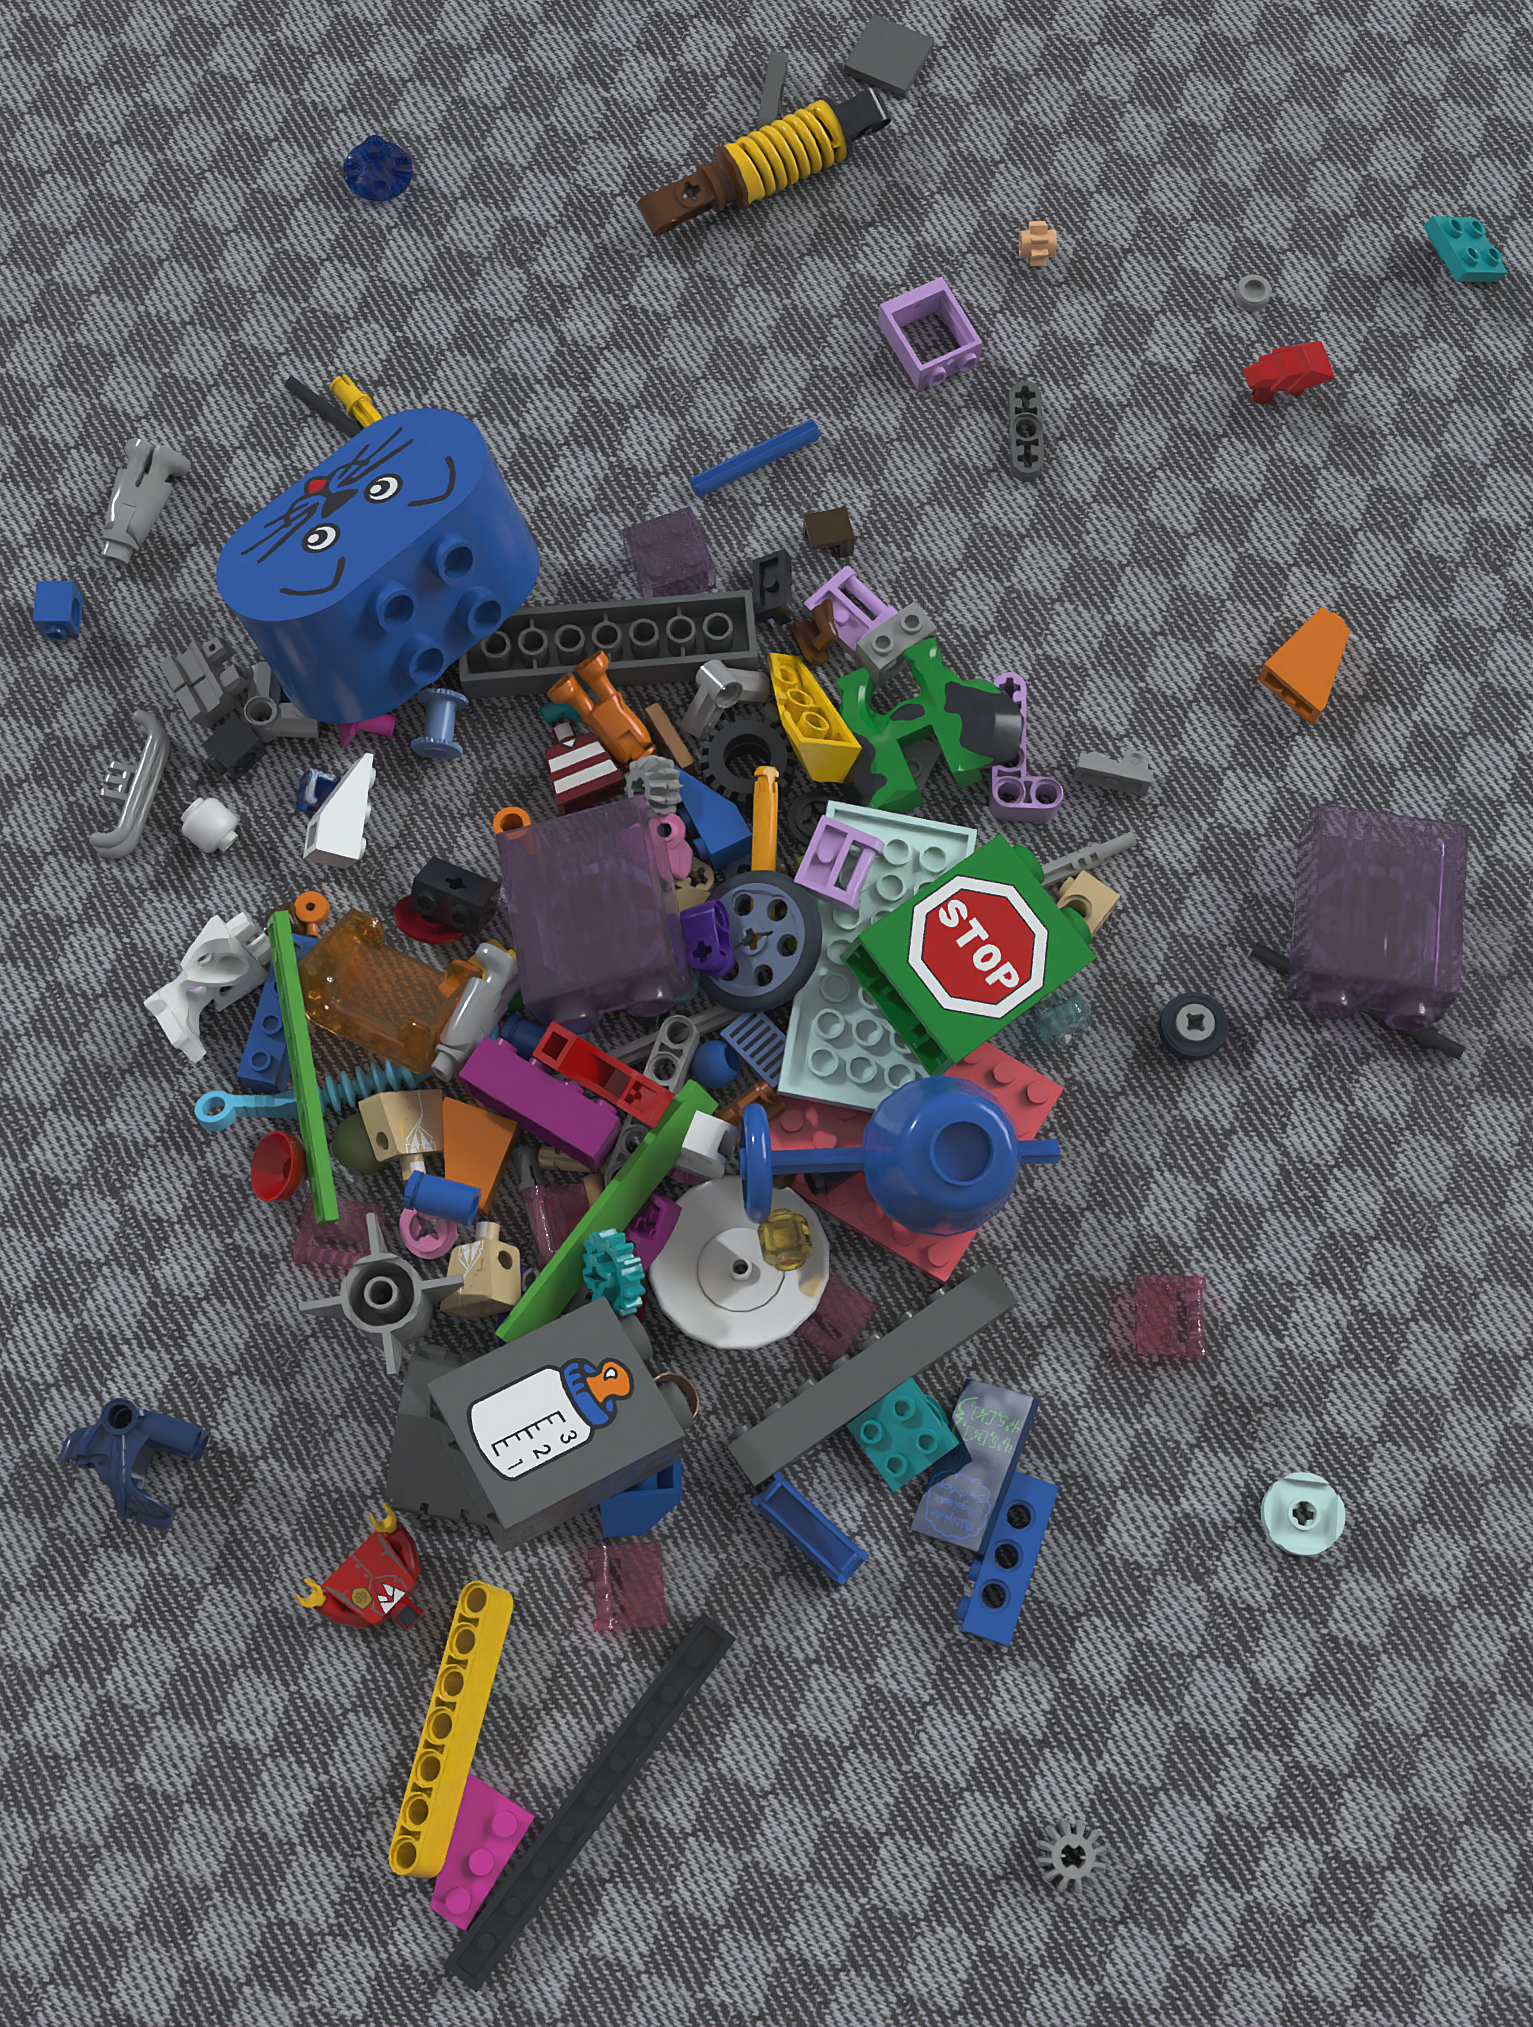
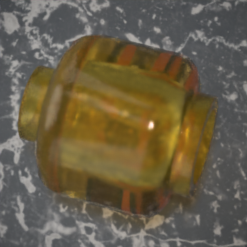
M786 1208L773 1210L769 1218L757 1228L763 1261L775 1267L778 1271H793L801 1268L813 1252L807 1219L799 1213L791 1212V1210Z

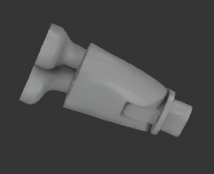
M130 439L126 442L124 452L129 462L127 469H118L106 514L105 532L102 536L105 545L101 552V557L122 565H128L132 553H138L139 546L146 539L173 490L172 486L165 482L169 475L184 476L188 473L191 466L190 461L180 453L163 445H157L154 448L149 442L142 439ZM150 468L149 473L143 477L145 469Z
M481 943L477 948L475 956L481 966L487 970L485 980L476 977L469 979L460 1001L440 1034V1040L443 1045L438 1044L434 1049L437 1057L431 1065V1069L438 1078L445 1082L450 1081L456 1070L463 1069L483 1037L490 1035L500 1018L509 1009L507 1004L514 995L521 991L528 981V976L520 971L522 966L519 962L494 945Z

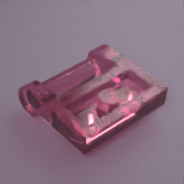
M584 1183L545 1187L544 1185H534L521 1190L523 1202L529 1206L539 1254L536 1255L539 1268L546 1267L589 1211L590 1206ZM544 1202L547 1205L557 1249L554 1248Z
M308 1193L298 1238L293 1248L292 1261L301 1264L312 1261L353 1268V1264L360 1258L371 1255L366 1214L375 1213L382 1232L387 1211L386 1207L336 1198L339 1219L333 1224L318 1226L315 1219L312 1195ZM313 1236L364 1244L361 1254L312 1246L311 1244Z
M829 1272V1280L814 1313L841 1331L843 1335L836 1341L807 1319L795 1331L828 1354L826 1358L834 1363L844 1356L876 1311L877 1306Z
M1136 1275L1134 1277L1136 1356L1184 1357L1189 1359L1208 1357V1346L1203 1344L1202 1291H1206L1205 1277L1173 1275ZM1177 1290L1186 1291L1188 1343H1178Z
M660 1541L587 1548L588 1561H592L597 1617V1619H593V1632L668 1625ZM621 1559L625 1616L613 1617L609 1560Z

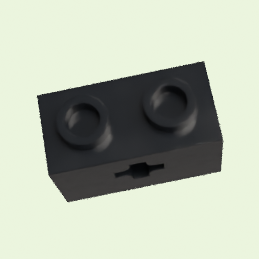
M433 856L413 879L408 909L477 937L496 913L502 884Z

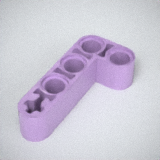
M1003 673L996 678L994 685L1005 693H1010L1011 699L1019 706L1022 718V736L1015 757L1011 759L1015 763V767L1005 768L1002 765L989 768V809L993 816L1004 821H1050L1059 811L1064 794L1063 788L1053 778L1026 776V683L1016 673ZM1005 793L1010 794L1016 801L1005 803L998 796ZM1038 795H1047L1052 799L1053 803L1042 804L1036 797Z

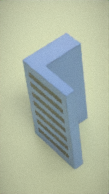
M763 1012L742 1013L720 1033V1036L764 1082L767 1081L775 1089L779 1083L786 1036Z

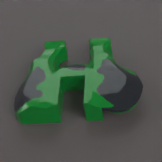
M929 638L904 649L902 652L915 683L921 688V693L918 697L901 702L888 712L887 715H876L875 711L870 708L871 698L876 688L867 668H861L836 679L835 684L842 697L839 715L862 747L843 783H841L846 804L896 814H903L924 805L902 748L934 734L937 736L959 789L983 779L980 770L1005 764L1015 757L1022 736V718L1019 706L1008 694L992 682L979 678L962 681L953 671L942 664L943 656L935 638Z

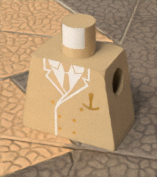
M442 1089L382 1092L358 1102L376 1159L379 1162L400 1161L403 1182H408L414 1170L424 1172L426 1175L423 1158L441 1152L444 1148Z
M478 1222L476 1224L475 1242L457 1246L453 1249L447 1277L462 1274L465 1285L441 1301L440 1311L472 1320L512 1311L520 1301V1252L517 1247L499 1241V1224L494 1222Z

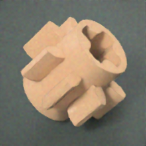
M1046 221L1029 222V230L1020 231L1019 256L1020 258H1028L1030 267L1046 266V257L1056 256V230H1048Z

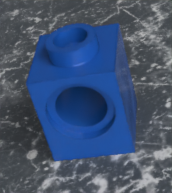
M37 581L32 621L43 637L57 641L65 640L67 637H79L83 596L74 581Z

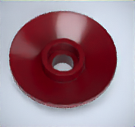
M410 895L400 899L395 906L393 916L395 924L405 935L414 940L427 944L441 945L456 942L466 935V932L408 909Z

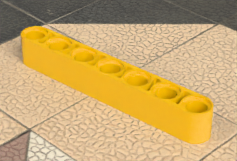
M472 1581L463 1588L460 1594L389 1850V1865L393 1872L398 1875L431 1879L438 1875L444 1865L513 1611L512 1595L504 1588L481 1581Z

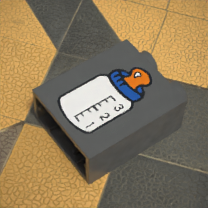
M605 1296L426 1384V1413L502 1554L677 1463L685 1439L683 1430L693 1425L691 1410L678 1386L674 1382L669 1381L657 1387L643 1361L653 1356V1350L649 1337L639 1319L633 1313L618 1319Z

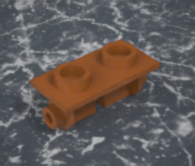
M760 1079L713 1116L728 1122L738 1129L735 1146L740 1143L741 1116L746 1105L750 1103L762 1105L767 1113L768 1121L787 1107L782 1097L777 1095L776 1088L773 1089L767 1081L764 1082Z

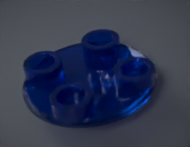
M371 135L365 139L364 143L359 144L350 151L343 163V173L348 187L359 197L370 201H387L398 197L408 188L413 176L411 158L402 148L394 143L384 141L381 136Z

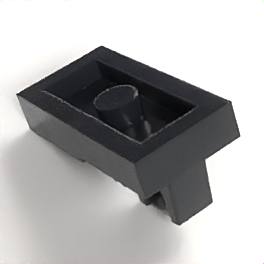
M785 548L753 560L754 617L759 623L769 619H773L779 626L792 622L790 614L792 611L791 556Z

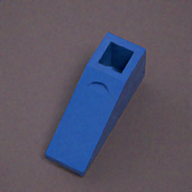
M674 765V769L680 770L678 780L679 784L683 785L679 790L682 801L678 803L681 809L677 810V813L683 820L686 831L693 829L697 839L693 840V843L701 860L709 859L714 870H717L751 854L752 834L737 806Z

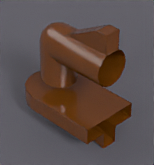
M825 599L820 605L815 606L811 610L815 621L794 622L791 625L805 658L816 666H821L828 660L829 653L827 649L839 637L838 630L834 624L833 603L831 599Z

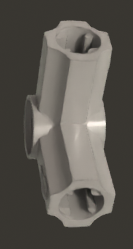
M719 660L706 662L697 672L696 683L699 689L686 711L680 726L687 733L696 736L698 739H708V734L715 727L724 709L733 706L735 703L756 705L759 702L765 703L771 693L769 690L770 679L763 672L727 668Z
M258 662V664L250 666L248 700L244 707L247 727L262 742L272 741L277 736L319 738L321 721L304 715L292 703H281L282 685L268 663ZM261 716L270 717L268 720L264 722L255 721L257 718Z

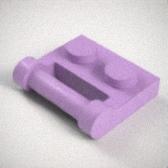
M846 566L803 603V610L814 620L811 610L815 606L820 605L825 599H831L833 603L834 624L839 634L836 642L854 658L856 642L896 615L898 611L893 606L887 607L856 578L857 573L850 566ZM847 588L877 618L872 621L840 590Z
M822 815L793 882L802 885L809 894L831 902L845 912L856 913L861 902L858 898L875 856H880L884 843L877 837ZM851 845L860 848L861 852L845 890L834 887V884Z

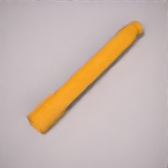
M759 766L754 772V777L758 778L755 781L753 802L751 871L772 870L776 872L778 782H775V778H779V773L776 767ZM752 897L750 903V912L752 911L754 906ZM774 906L773 909H772V918H773L774 921H775V906ZM754 934V941L749 944L750 947L756 949L757 941L762 939V937ZM768 966L764 967L763 969H771V967Z

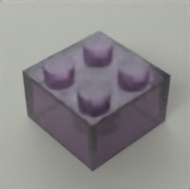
M690 506L622 529L624 551L643 598L699 594L716 588L715 566Z

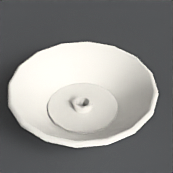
M723 1175L722 1178L717 1177L692 1187L675 1202L682 1207V1211L669 1240L649 1266V1281L661 1311L686 1336L717 1349H758L790 1336L816 1310L829 1280V1242L816 1212L791 1188L787 1187L778 1190L772 1187L771 1213L767 1221L761 1224L752 1223L746 1216L740 1175ZM798 1228V1237L803 1236L804 1239H801L797 1244L801 1245L800 1249H803L805 1253L806 1248L808 1251V1240L810 1239L812 1245L811 1254L803 1262L794 1266L776 1267L768 1261L767 1253L769 1252L772 1259L775 1258L776 1261L777 1259L779 1261L782 1255L771 1248L776 1249L775 1245L791 1244L798 1233ZM792 1244L793 1250L790 1254L797 1251L796 1245ZM738 1264H744L748 1267L744 1274H736L733 1271Z

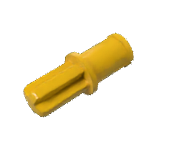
M343 374L342 378L338 376L333 380L330 390L345 405L346 413L351 418H356L364 428L382 419L381 415L371 405L372 399L369 395L363 394L348 375Z

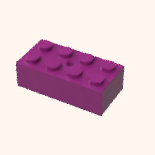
M484 1036L458 1075L466 1093L505 1118L518 1122L519 1126L598 1174L614 1150L622 1131L620 1118L616 1116L617 1109L599 1098L596 1102L591 1101L582 1095L584 1090L579 1085L567 1078L560 1082L550 1076L551 1070L542 1062L534 1058H530L528 1062L516 1055L518 1050L504 1039L498 1037L496 1041H493Z

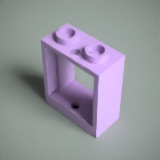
M939 277L880 304L878 325L917 390L928 385L936 386L944 381L946 377L958 371L966 372L980 362L982 341L943 277ZM939 311L960 348L922 365L900 328Z

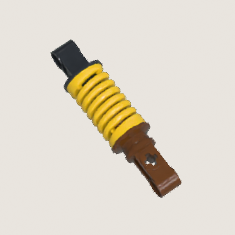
M876 87L868 88L838 105H835L828 96H822L809 104L806 109H799L793 115L788 114L782 120H775L770 126L765 125L759 131H752L747 137L742 136L738 138L735 143H727L721 147H715L713 150V162L709 164L702 163L696 167V173L646 194L637 202V206L653 237L661 236L676 226L694 219L711 209L718 213L725 209V205L733 203L739 210H745L753 200H762L765 195H772L776 189H784L787 183L793 185L799 178H807L810 172L816 174L822 167L828 168L832 166L834 160L845 162L851 159V142L882 130L892 121V118ZM695 197V202H692L690 198Z

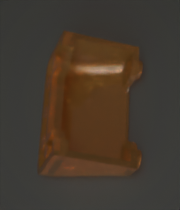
M351 908L297 964L305 1015L311 1021L417 1074H427L431 1071V1065L437 1057L434 1049L438 1044L443 1045L440 1040V1034L460 1001L469 979L472 977L482 979L483 974L482 969L468 961L462 960L452 961L446 967L444 973L386 945L380 921L374 916L367 915L354 908Z

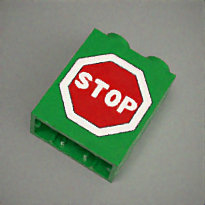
M1001 833L859 934L839 956L930 1077L943 1075L1097 958L1088 947L1092 941V935L1085 920L1068 906L1058 908L1041 886L1044 882V872L1037 858L1022 845H1015L1012 848Z

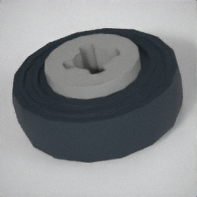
M1189 992L1180 994L1167 1003L1160 1014L1158 1031L1161 1042L1170 1053L1179 1059L1198 1061L1207 1059L1218 1052L1227 1037L1228 1021L1226 1012L1218 1001L1207 994Z

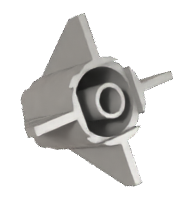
M375 1213L366 1214L371 1255L360 1258L353 1264L354 1267L341 1283L340 1296L298 1303L299 1311L302 1314L349 1319L371 1343L384 1347L387 1374L392 1377L397 1376L399 1373L404 1346L415 1343L419 1338L424 1337L428 1333L433 1319L434 1306L465 1285L464 1277L461 1274L423 1281L417 1271L406 1260L387 1252Z

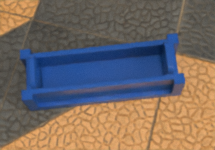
M780 1471L773 1476L772 1481L762 1492L751 1500V1504L840 1587L847 1582L869 1556L864 1549L861 1550L787 1482Z

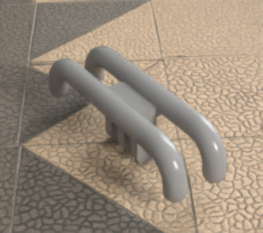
M137 710L132 714L133 722L140 725V733L148 737L138 766L110 761L108 770L121 776L105 775L103 783L109 787L116 788V790L101 788L98 795L103 800L124 805L118 824L112 832H95L89 838L90 844L97 847L99 856L103 858L118 859L127 856L136 848L169 756L170 740L168 734L163 730L161 722L153 714L143 710Z

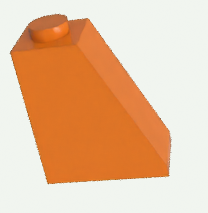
M1322 606L1264 664L1257 679L1313 726L1326 707L1350 629L1339 615L1330 613Z
M445 1096L442 1103L445 1179L481 1188V1198L476 1214L487 1217L511 1159L510 1152L515 1149L522 1131L516 1121Z

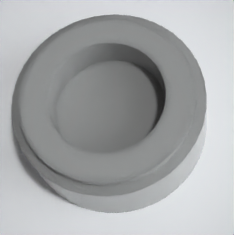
M1247 275L1237 285L1235 301L1239 307L1246 311H1260L1269 302L1272 294L1271 285L1267 279L1260 275Z

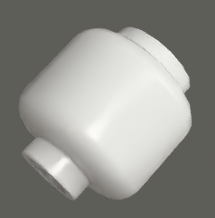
M201 797L198 798L180 818L184 822L182 826L184 836L205 853H211L217 848L224 852L238 837L234 832L238 824V818L215 798H208L206 800H203Z

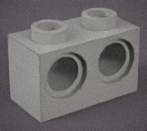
M914 601L856 642L855 662L860 668H867L873 683L878 688L908 666L902 653L904 649L929 638L936 639L937 627Z

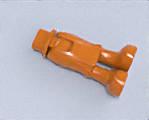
M600 650L575 667L578 675L599 697L600 700L595 704L592 702L572 672L559 679L548 690L546 695L555 704H570L582 716L581 722L588 725L594 731L608 753L623 764L626 770H629L630 762L637 761L640 757H645L646 755H657L654 751L657 746L652 742L649 732L641 720L626 705L621 692L616 691L610 683L605 672L609 660L603 650Z

